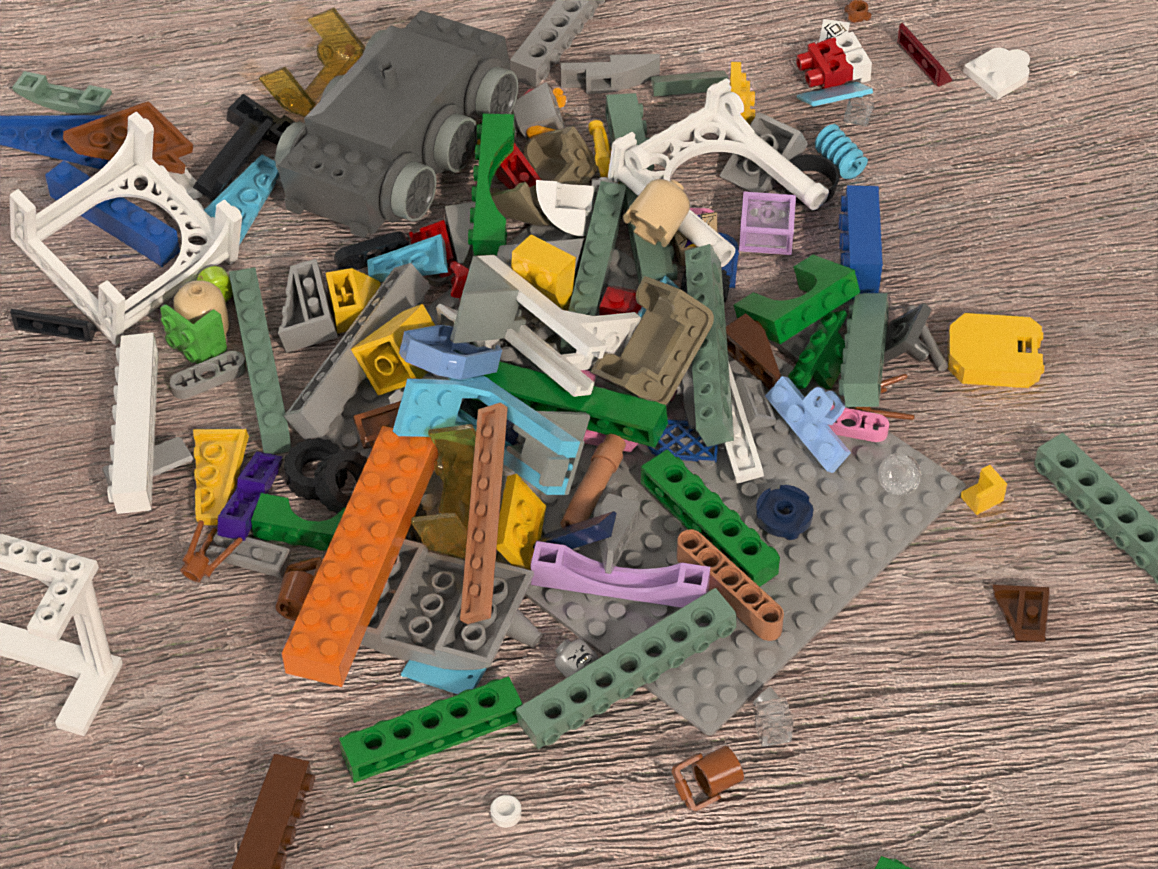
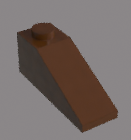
M744 314L726 326L728 354L756 379L761 380L765 387L771 390L781 378L779 368L762 325L747 314Z

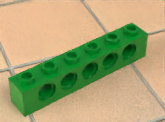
M667 449L641 466L640 483L688 530L692 529L701 533L759 587L779 574L780 556L776 549L768 546L755 529L749 528L736 511L730 510L716 492H711L697 474H693L685 467L684 462L679 457H675Z
M509 676L503 679H494L486 685L464 690L451 698L436 700L429 706L418 710H409L401 716L379 721L374 726L360 731H351L339 738L341 755L353 782L356 783L518 723L516 709L523 705ZM462 715L464 717L456 718L455 716ZM427 726H436L434 728H426ZM407 736V738L400 739L398 737ZM373 746H378V747H379V748H377V749H369L370 747H373Z

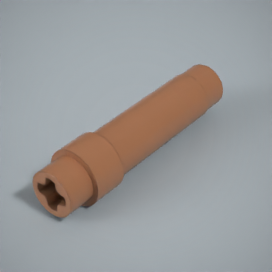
M608 434L603 443L598 444L591 457V464L561 520L562 528L590 518L609 479L617 471L623 459L626 443L621 437Z

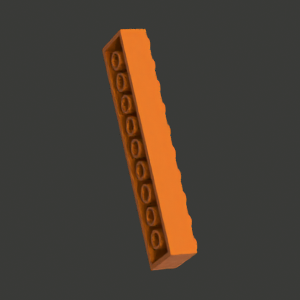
M382 426L282 651L286 674L343 687L437 464L438 449L435 437L398 436L393 432V428Z

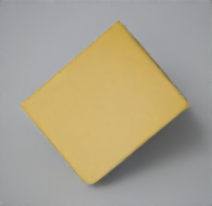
M988 465L981 469L978 483L961 492V498L978 515L1004 501L1007 483L991 465Z

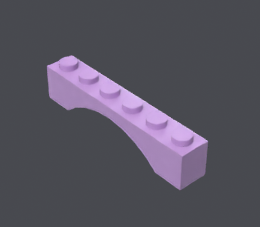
M536 541L531 562V570L534 571L531 585L681 608L703 596L709 590L710 567L678 563L656 569H632L615 566L612 573L608 574L605 573L604 565L601 562L589 559L565 545Z

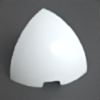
M536 180L538 201L547 218L567 233L587 236L599 188L586 185L562 184L557 181Z

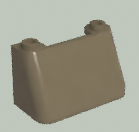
M574 126L533 135L524 147L525 158L543 181L586 185L597 171L593 153ZM523 182L519 183L514 189L501 191L496 187L490 188L492 200L504 217L539 227L553 224L540 206L536 185L529 188L527 183Z
M644 276L636 291V300L641 307L646 309L645 314L621 356L618 357L612 353H604L603 358L597 359L591 373L638 398L666 405L674 395L714 322V315L708 307L681 289Z

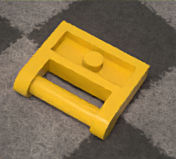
M594 120L589 123L588 129L594 140L595 163L598 166L600 176L608 178L612 148L602 121Z

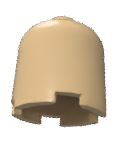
M655 179L650 181L623 215L624 222L626 224L631 222L636 227L633 232L652 245L661 242L662 246L666 247L690 210V202L683 191L684 187L675 180Z
M192 281L181 287L174 296L173 309L192 324L196 323L213 309L221 314L226 339L230 321L221 290L207 281Z

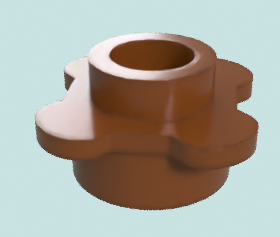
M853 0L844 8V11L849 15L848 20L853 23L863 20L868 21L872 17V14L868 12V4L863 0Z

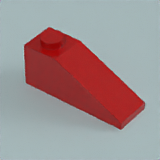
M515 143L514 151L504 159L495 172L497 178L509 189H514L519 183L526 182L530 188L536 185V180H541Z

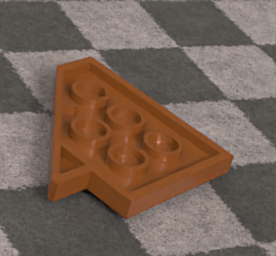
M149 101L68 129L63 133V140L77 154L111 160L127 137L128 117L137 112L143 119H148L153 125L152 159L159 166L162 165L168 172L184 174L186 165L179 157L193 152V144Z

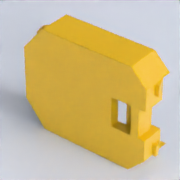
M964 313L949 327L947 369L962 384L1029 388L1038 382L1040 376L1044 373L1043 354L1038 353V348H1040L1041 341L1043 340L1042 326L1031 317ZM1018 341H1021V352H1018ZM1026 347L1031 348V353H1026Z

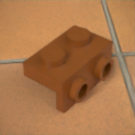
M401 401L353 416L364 449L373 448L382 426L394 428Z

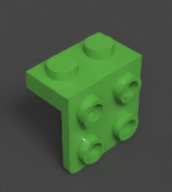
M165 304L160 308L162 314L161 322L164 325L167 344L171 348H177L184 353L190 362L199 364L227 351L222 317L216 310L213 309L196 323L192 324Z

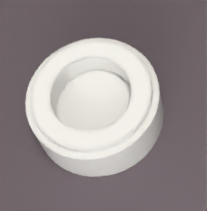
M499 796L492 802L490 807L491 819L500 827H512L521 819V804L513 796Z

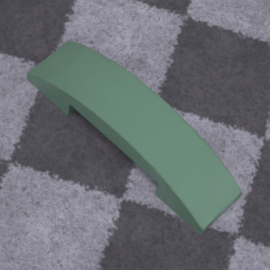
M27 71L22 73L12 87L14 92L38 105L74 114H86L101 110L112 94L110 89L89 85L83 91L50 84L45 75Z

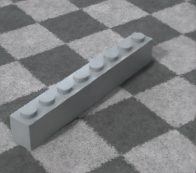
M412 263L395 267L284 415L285 419L304 440L316 437L321 438L326 435L330 430L329 425L344 411L343 406L357 393V387L361 381L367 378L351 348L402 311L418 306L424 301L425 293L431 286Z

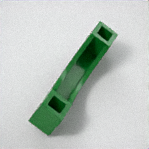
M483 114L482 124L477 125V140H481L480 145L476 144L475 160H479V165H474L473 178L474 181H477V186H472V202L476 203L475 207L470 208V223H474V227L468 230V245H473L474 256H497L499 247L507 245L506 218L498 211L490 194V187L497 168L514 151V114Z

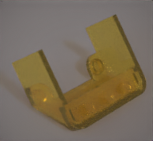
M334 7L310 16L307 19L322 38L317 45L316 53L324 67L305 90L285 66L263 74L258 78L284 110L304 118L321 101L323 92L329 82L336 76L345 75L361 58L366 48Z
M472 424L429 429L428 435L439 451L438 458L434 462L435 473L437 476H440L444 483L439 511L436 515L411 518V523L421 537L422 543L429 550L464 561L466 556L476 431Z

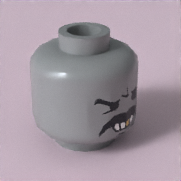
M566 639L555 650L558 654L555 658V667L566 678L598 659V655L583 639H576L572 642Z

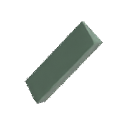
M723 70L652 76L651 84L654 97L707 92L711 85L717 84L726 78L728 79V75Z

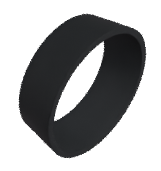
M813 154L800 155L790 160L801 171L820 172L830 179L833 186L828 189L829 194L824 203L834 196L840 175L838 168L832 161ZM784 187L787 195H794ZM796 197V203L805 205L800 199Z

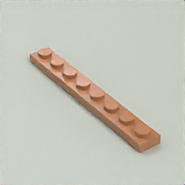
M501 402L478 409L460 620L466 624L491 618L508 409Z

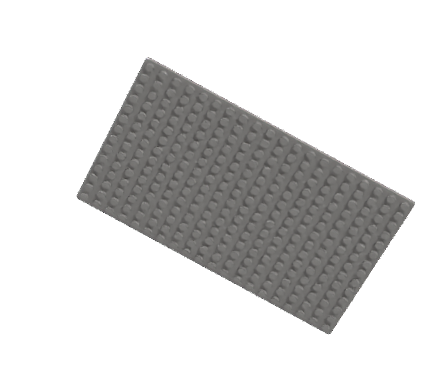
M554 224L544 227L530 225L507 243V245L521 244L531 234L545 242L558 241L567 232ZM580 236V237H578L577 239H583V238H584V246H585V242H586L587 236ZM616 247L614 248L603 297L609 286L616 285L637 290L639 287L634 259ZM452 288L426 308L435 325H437L436 306L439 304L457 311L459 310L460 300L450 295ZM523 305L518 306L522 310L521 316L525 318L526 323L536 317ZM554 333L544 341L548 344L556 343L557 351L560 353L562 337ZM728 354V361L734 380L739 376L756 379ZM773 354L781 377H788L794 367ZM511 361L505 362L507 364L512 365ZM595 375V387L606 388L622 394H630ZM365 378L358 385L357 393L348 399L343 406L344 411L334 418L329 425L330 430L321 439L331 440L332 443L339 445L343 451L352 449V451H358L362 456L368 458L372 448H363L353 416L389 405V397L396 391L378 396L369 379ZM811 379L807 387L799 391L806 397L816 387L823 388L825 392L828 390L819 386L818 383ZM763 385L764 390L767 394L770 390ZM680 394L675 395V398L666 404L668 420L687 421ZM770 403L777 423L772 426L750 430L762 465L764 477L736 483L724 443L718 444L716 463L715 461L707 460L682 461L689 471L697 474L702 479L704 485L711 492H716L730 510L736 511L749 528L755 529L760 538L778 552L780 556L779 574L760 588L777 602L784 611L781 636L773 641L763 640L736 616L737 628L728 637L717 639L705 651L691 655L679 667L668 669L653 683H646L642 686L704 734L709 736L715 734L961 495V492L966 488V484L889 431L887 438L881 442H871L837 435L851 454L834 473L827 472ZM507 419L505 441L512 446H521L522 443L516 440L519 433L513 429L514 423ZM852 419L841 421L847 427L856 425V422ZM874 426L873 430L879 429L878 426ZM678 427L670 431L675 437L683 433ZM696 429L690 432L694 438L700 436ZM667 434L660 438L665 444L673 440ZM687 436L680 439L685 446L692 442ZM435 437L437 439L438 461L420 504L423 505V510L427 512L428 522L466 550L475 444L446 437ZM703 439L699 441L704 447L707 446ZM584 443L569 495H546L519 476L546 505L541 537L548 532L562 528L561 520L591 464V457L597 446ZM639 443L632 452L623 451V459L617 471L609 479L598 503H603L608 493L641 502L638 525L615 566L632 569H656L672 566L679 563L677 561L678 536L681 532L688 529L640 483L641 466L656 456L651 453L647 445ZM657 443L654 449L659 450L662 446ZM677 443L669 447L674 453L682 449ZM696 444L688 448L694 455L701 450ZM715 446L708 450L713 456ZM705 452L700 455V456L709 457ZM504 464L502 472L499 513L501 510L503 490L505 489L506 478L509 475L516 474L514 471H512ZM780 485H791L803 490L809 496V501L814 509L813 520L809 528L799 534L797 539L787 540L783 537H777L758 527L756 522V504L759 496L765 490L771 488L772 491L780 489ZM596 506L589 519L594 518ZM785 508L783 511L777 510L781 514H789L788 508ZM598 541L572 549L589 559L603 563ZM496 549L495 562L511 565ZM531 583L524 595L603 656L681 609V607L534 586ZM700 623V624H698V625H699V626H707V625H709V624H707V623ZM683 638L674 639V641L678 642L684 640ZM658 653L649 654V656L656 657L660 655ZM627 668V669H625V670H623V671H625V672H632V671H634L635 669H634V668Z

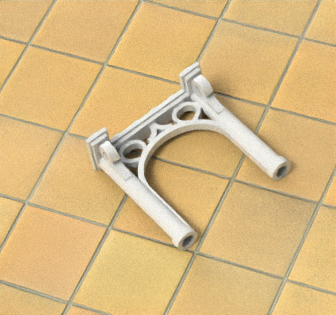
M727 78L708 88L706 103L703 109L696 113H691L687 118L672 124L668 129L653 135L642 144L636 145L637 140L633 132L617 138L612 143L608 181L610 183L621 181L638 196L650 181L655 179L670 181L674 171L683 162L697 155L710 152L735 153L752 160L792 194L796 195L811 210L818 209L826 201L829 190L821 183H815L754 133L751 126L741 116V113L744 112V104L736 93L731 92L730 80ZM706 133H714L719 138L718 140H706L701 136ZM672 152L670 158H668L666 154ZM652 164H659L665 170L653 172L649 171L647 167ZM689 210L678 231L697 247L711 244L721 261V267L725 266L734 256L735 247L694 212Z

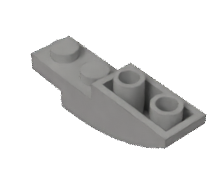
M660 54L610 55V62L561 63V88L586 87V94H601L640 85L650 81L652 76H659Z

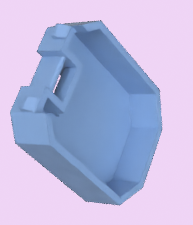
M435 325L404 331L399 354L405 362L433 374L459 380L497 372L502 353L499 345H496L493 350L486 346L476 347L466 342L453 343L450 340L453 326Z

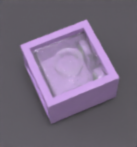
M743 192L739 251L792 255L796 195Z

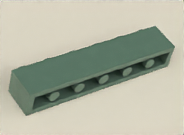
M888 293L857 294L854 304H849V319H847L843 364H841V379H839V395L844 396L845 407H879L889 319Z

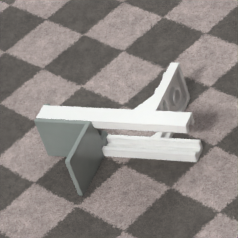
M495 255L473 256L450 340L453 343L506 339L572 396L576 397L591 395L595 383L580 370L592 369L597 359L603 358L604 353H612L620 357L637 328L641 317L635 312L590 316L562 310ZM523 305L572 345L577 350L576 353L563 355L558 353L525 325L526 320L521 316L522 310L518 306Z

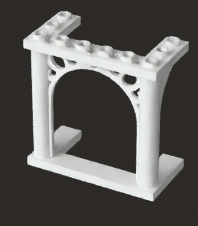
M137 112L128 117L127 137L115 156L97 174L38 214H36V207L19 189L10 194L11 239L115 346L121 342V336H124L126 329L175 296L178 290L185 284L196 281L202 270L207 267L217 266L223 261L231 265L238 260L242 225L240 211L235 206H231L225 199L216 205L215 218L210 217L204 211L200 202L193 200L187 194L183 185L179 182L176 183L169 176L165 167L159 166L152 159L154 128L148 119H143ZM139 177H142L148 183L147 188L142 191L137 190L134 186L135 180ZM128 181V189H121L120 187L125 186V182ZM153 189L159 194L158 196L152 193ZM117 197H136L148 200L162 207L172 216L180 230L182 239L180 254L168 271L127 300L108 280L99 285L97 299L41 242L105 200ZM188 223L193 229L189 230L185 225ZM192 236H201L206 243L203 245H193L188 239ZM188 251L193 252V255L191 257L187 256L186 253Z
M0 534V568L36 578L49 587L27 626L28 630L0 622V656L78 678L55 723L58 729L85 736L123 664L121 657L111 655L92 583V579L98 570L97 561ZM72 616L75 620L81 646L59 640Z

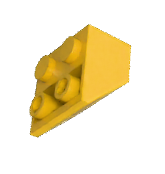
M353 268L326 273L328 297L337 333L348 331L380 288V281Z

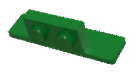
M845 310L829 312L823 316L815 333L811 335L808 345L800 354L797 364L788 375V378L798 390L806 388L812 377L819 386L827 390L833 387L841 373V364H843L845 341L838 331L848 316Z

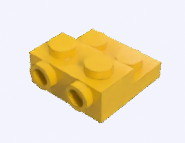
M731 62V92L736 93L741 98L744 104V112L741 113V116L750 125L755 118V109H750V106L755 105V91H750V81H746V73H741V62Z

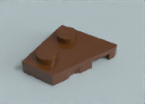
M993 584V596L1015 640L1046 642L1050 587Z

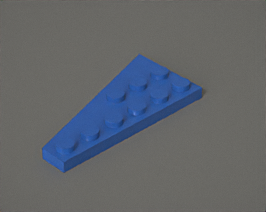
M108 115L0 116V145L102 169L110 160L77 154L63 140V133L68 129Z

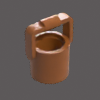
M321 557L299 561L286 568L275 605L280 615L289 620L296 621L323 561ZM316 569L314 576L307 573V571Z
M726 745L705 756H702V753L695 754L674 765L671 770L676 781L674 785L681 800H684L687 808L693 811H698L721 799L720 792L744 780L743 770L736 755ZM692 764L691 767L695 780L703 793L708 796V798L697 804L694 803L691 790L680 772L681 769Z

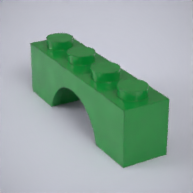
M261 493L251 519L253 535L265 541L273 540L288 543L292 546L301 545L326 551L346 508H343L336 516L328 520L308 521L300 518L292 511L289 498Z

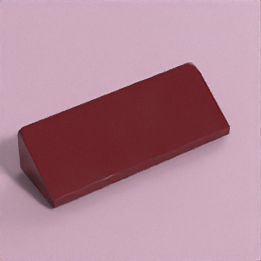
M901 23L899 25L897 43L937 87L950 83L952 78L944 67L913 33Z

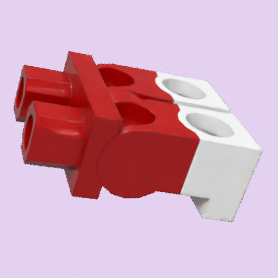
M853 32L836 36L817 44L815 42L808 44L807 52L796 57V65L799 71L811 69L805 72V79L809 88L821 85L822 89L831 86L843 85L848 81L859 79L861 83L871 80L872 62L864 49L861 48L862 46Z

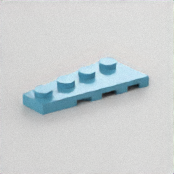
M260 155L204 209L210 217L215 218L216 205L224 199L231 206H235L242 215L240 243L276 184L280 173L276 168L275 161Z

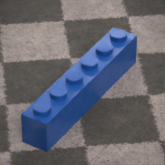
M64 160L45 174L50 197L55 200H59L91 178ZM124 197L105 200L80 215L161 267L180 253L177 231Z

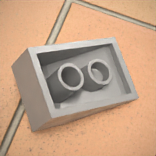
M760 112L757 113L750 125L754 133L789 161L800 156L808 145L800 131ZM735 153L732 154L719 175L720 178L748 192L768 193L778 183L777 180L755 162Z

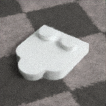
M994 48L965 64L963 73L998 100L1028 81L1030 56L1025 51L1018 49L1008 51L1004 48Z

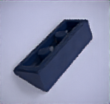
M612 511L548 532L538 541L565 545L570 549H574L612 536L617 513Z

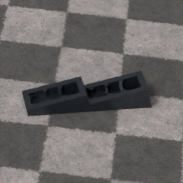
M242 94L228 108L226 121L238 127L247 120L257 128L266 119H269L273 124L265 140L278 145L280 137L286 128L295 122L286 115H283L281 118L277 117L245 94Z

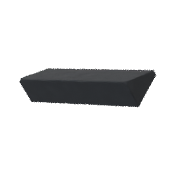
M11 309L10 311L15 330L92 342L97 330L96 325L89 321Z

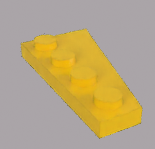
M193 429V437L195 439L194 458L196 460L194 476L196 480L195 513L197 522L203 520L204 525H218V515L236 489L249 438L246 429Z

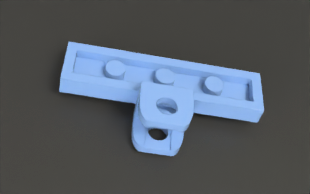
M782 376L765 395L827 472L834 473L851 454L828 426L833 425L845 409V403L834 391L825 392L823 388L816 387L804 397L788 377ZM833 401H834V402H835V407H834L833 410L830 411V409H831V407H832V405H833Z

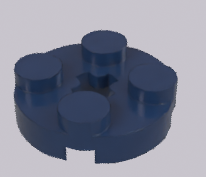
M780 485V489L772 491L769 488L757 500L756 522L759 528L771 535L783 537L787 540H795L799 537V534L805 532L811 525L814 512L813 505L810 503L806 492L795 486ZM785 508H788L789 514L784 515L777 510L783 511Z

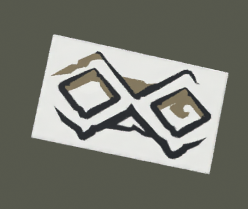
M823 19L819 42L848 33L850 23Z

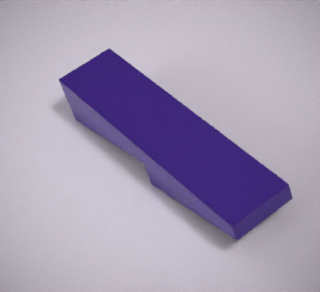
M256 451L238 477L236 491L218 515L217 536L231 539L241 537L242 541L246 540L252 527L251 519L260 494H268L283 463L282 456Z

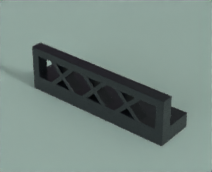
M266 119L257 128L245 120L195 182L193 188L214 201L263 142L273 122Z

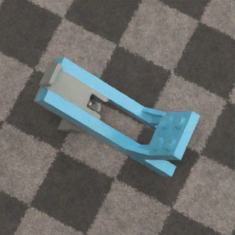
M484 375L462 380L449 378L450 380L407 379L393 432L396 435L446 437L475 444L477 420L460 409L462 398L479 399L488 406L501 402L508 407L507 419L514 423L513 429L519 433L517 441L522 443L521 446H512L505 441L503 464L546 495H569L585 443L583 439L590 419L589 414L586 412L535 411Z

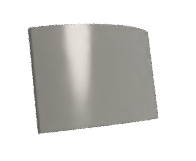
M405 539L361 644L401 660H412L442 669L476 670L489 668L532 581L534 571L495 562L491 618L466 624L460 620L465 561L428 552L426 544Z

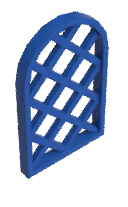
M668 420V425L672 426L665 428L661 438L667 434L673 440L665 444L660 439L658 443L662 447L659 450L647 446L655 456L668 449L675 457L677 456L684 461L707 460L717 462L718 445H714L715 451L713 456L708 451L713 446L704 447L699 442L702 440L701 436L694 438L690 434L695 429L689 428L686 430L683 427H689L688 421ZM676 427L683 432L677 437L670 432ZM685 436L692 440L686 446L680 441ZM675 443L682 448L676 453L669 448ZM696 444L701 450L694 455L688 448ZM705 452L709 457L700 456V455Z

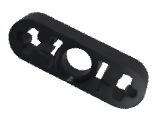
M396 231L343 247L335 253L334 260L339 270L350 268L359 270L368 267L367 260L410 245L403 232ZM378 249L375 253L367 255L371 250Z

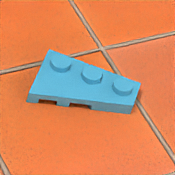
M439 234L367 260L368 275L383 282L395 267L412 263L422 276L447 273L445 241L442 235Z

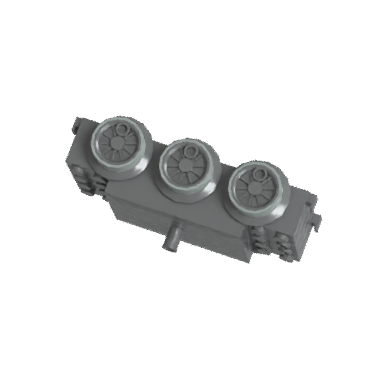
M422 10L405 28L390 25L386 30L376 32L368 41L361 58L345 75L336 76L329 82L323 92L321 101L304 118L305 123L294 122L281 135L276 149L275 163L280 173L287 210L299 215L306 210L350 227L351 234L365 238L368 233L373 235L385 220L395 223L402 219L413 222L422 218L431 206L435 195V174L442 173L445 170L454 173L460 172L471 160L477 144V125L482 124L483 114H510L514 108L518 94V79L510 68L505 37Z

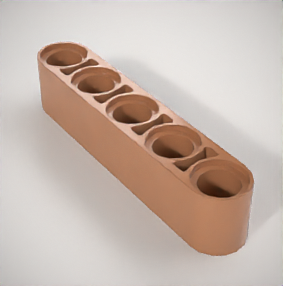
M692 529L681 532L677 539V561L679 563L711 566L709 591L716 588L734 609L736 616L761 639L767 641L778 639L783 628L784 611L782 607L701 533Z

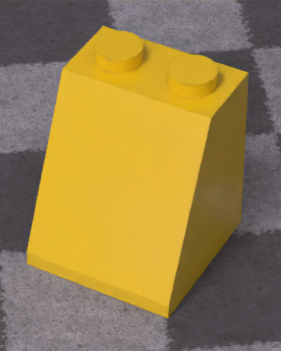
M423 304L402 311L351 348L378 396L405 387L407 379H422L429 372L405 362L399 354L404 331L435 326Z

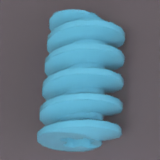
M830 124L826 126L815 140L816 151L836 165L842 178L852 179L865 169L868 158L863 157L862 150L857 149V145L851 142L849 137L845 136V133L839 129L838 125Z

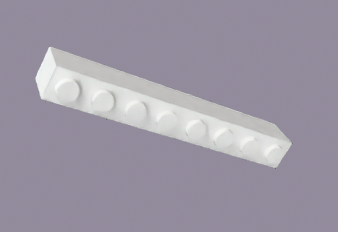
M154 333L121 336L120 347L116 348V358L119 366H115V378L118 385L114 386V398L117 405L112 407L113 418L116 424L111 425L112 439L115 443L110 445V456L113 465H109V477L112 485L108 486L107 492L109 502L114 503L117 514L149 511L152 509L158 348Z

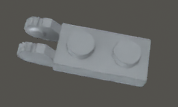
M216 533L213 540L221 547L213 545L208 547L206 551L207 556L211 560H215L236 539L217 536ZM247 537L221 563L226 562L280 578L291 557V552L289 548Z

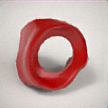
M456 261L450 263L447 273H440L439 276L445 278L455 273L451 279L453 288L450 295L461 300L469 269Z

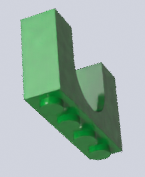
M812 254L793 267L799 289L808 293L790 300H773L753 292L733 305L736 317L738 319L747 314L762 325L768 340L782 344L860 293L855 270Z

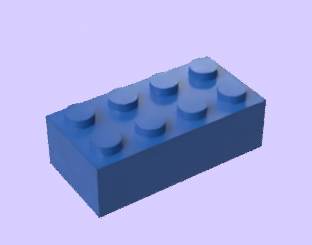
M847 185L846 196H841L840 211L844 212V214H839L838 229L843 231L839 235V249L844 251V253H840V264L855 270L860 289L859 294L879 293L883 266L879 186Z

